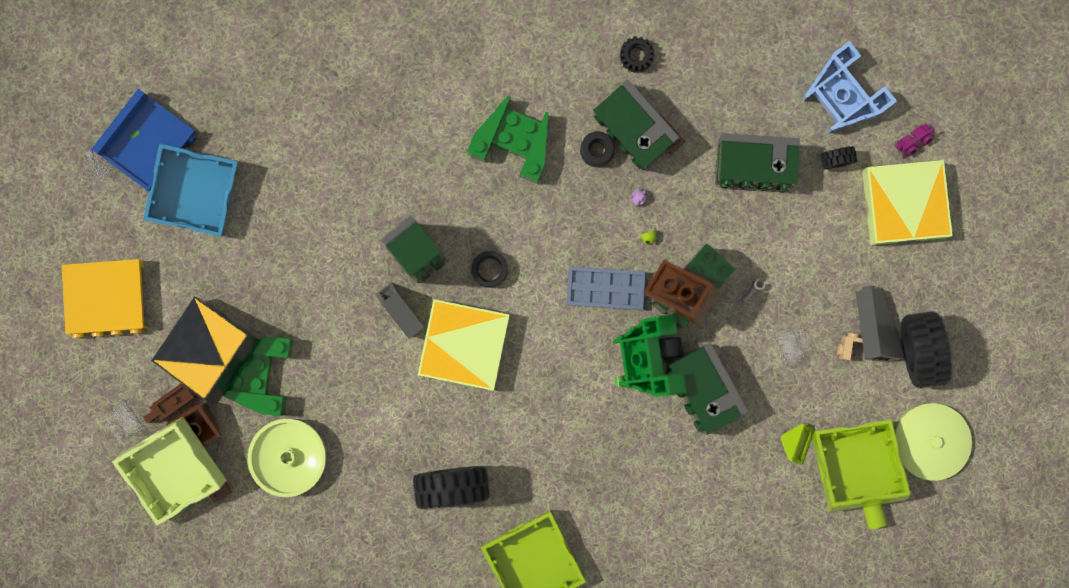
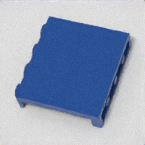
M137 89L91 150L110 162L142 186L147 192H150L154 179V166L159 144L185 149L187 145L191 146L195 142L197 132L140 89ZM136 130H139V134L133 139L129 136Z

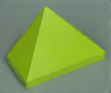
M800 424L781 436L780 439L789 461L802 465L814 428Z

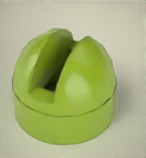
M651 230L641 233L643 243L646 245L654 244L657 239L656 231Z

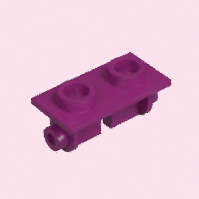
M922 124L911 132L915 138L912 139L909 135H906L897 141L895 147L898 151L902 150V158L904 159L908 155L912 156L921 146L930 144L934 139L935 128L931 129L928 124Z

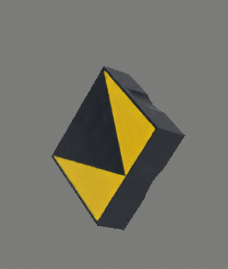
M194 296L151 361L201 399L217 405L231 385L235 374L247 361L260 339L243 327L231 322L226 315L206 301Z

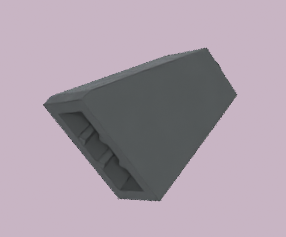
M392 282L376 293L383 307L408 339L416 337L422 332L423 324Z

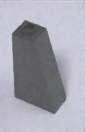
M875 286L863 287V290L856 292L865 360L888 363L904 359L883 289H877Z

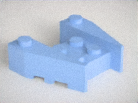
M850 41L833 53L802 98L805 101L814 94L836 122L834 126L827 130L828 133L877 117L897 102L886 87H883L869 98L847 70L850 65L861 57Z

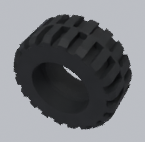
M934 311L906 315L901 322V341L911 383L919 389L946 385L952 376V358L948 335L941 316Z
M484 466L436 470L416 474L413 477L415 504L418 509H438L469 505L486 501L490 497L488 474Z

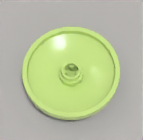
M937 403L918 405L907 411L895 428L900 462L909 473L918 478L930 481L950 478L958 473L969 459L972 449V436L969 426L957 411L948 406Z
M280 419L265 425L254 436L248 450V466L253 479L263 490L275 496L293 497L308 491L320 480L326 466V448L321 436L309 424L296 419Z

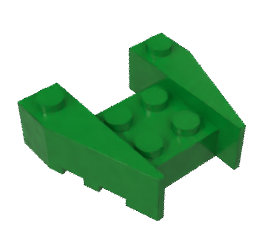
M507 96L475 132L467 149V155L485 162L492 145L526 159L521 169L520 177L538 184L545 167L549 112H545L542 122H539L508 109L511 98Z
M675 314L644 318L637 326L631 327L627 333L620 335L612 341L613 344L620 343L626 381L619 382L620 386L634 388L639 392L649 393L654 397L687 393L684 373L664 376L658 337L677 334Z
M278 337L260 339L247 361L235 374L231 385L223 396L260 414L284 416L286 397L268 395L272 356L291 358L294 340Z

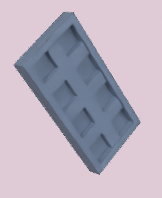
M569 267L566 305L643 310L646 271Z

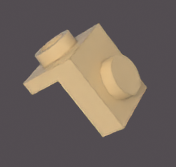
M848 333V336L842 337V342L837 347V355H840L839 359L851 360L853 342L862 343V338H860L859 334Z

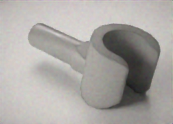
M757 279L753 282L750 292L742 300L746 303L753 294L764 289L766 284L761 288L757 287V282L760 280Z

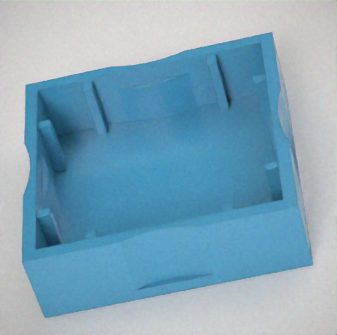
M159 144L154 166L153 184L148 194L143 220L222 237L238 161Z

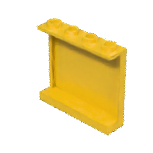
M134 259L62 265L65 334L72 335V338L85 337L84 334L92 333V337L104 336V332H111V335H122L123 331L130 330V334L142 333V329H148V326H145L141 271L144 268V261Z

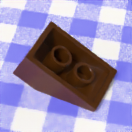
M663 260L643 293L679 316L699 326L719 292L712 283Z

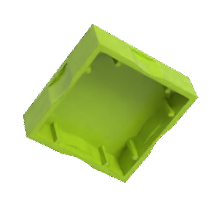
M892 419L865 423L857 427H840L814 432L812 442L829 512L905 501L911 495L904 467L900 462L898 443Z
M551 510L481 545V549L502 588H576L586 583Z

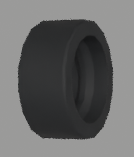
M494 251L480 253L472 263V275L475 281L486 288H494L501 285L508 274L505 258ZM487 258L497 260L501 266L500 275L492 281L483 279L479 274L478 267Z

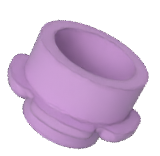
M637 188L633 192L630 201L633 202L634 206L644 203L647 198L645 195L646 190Z

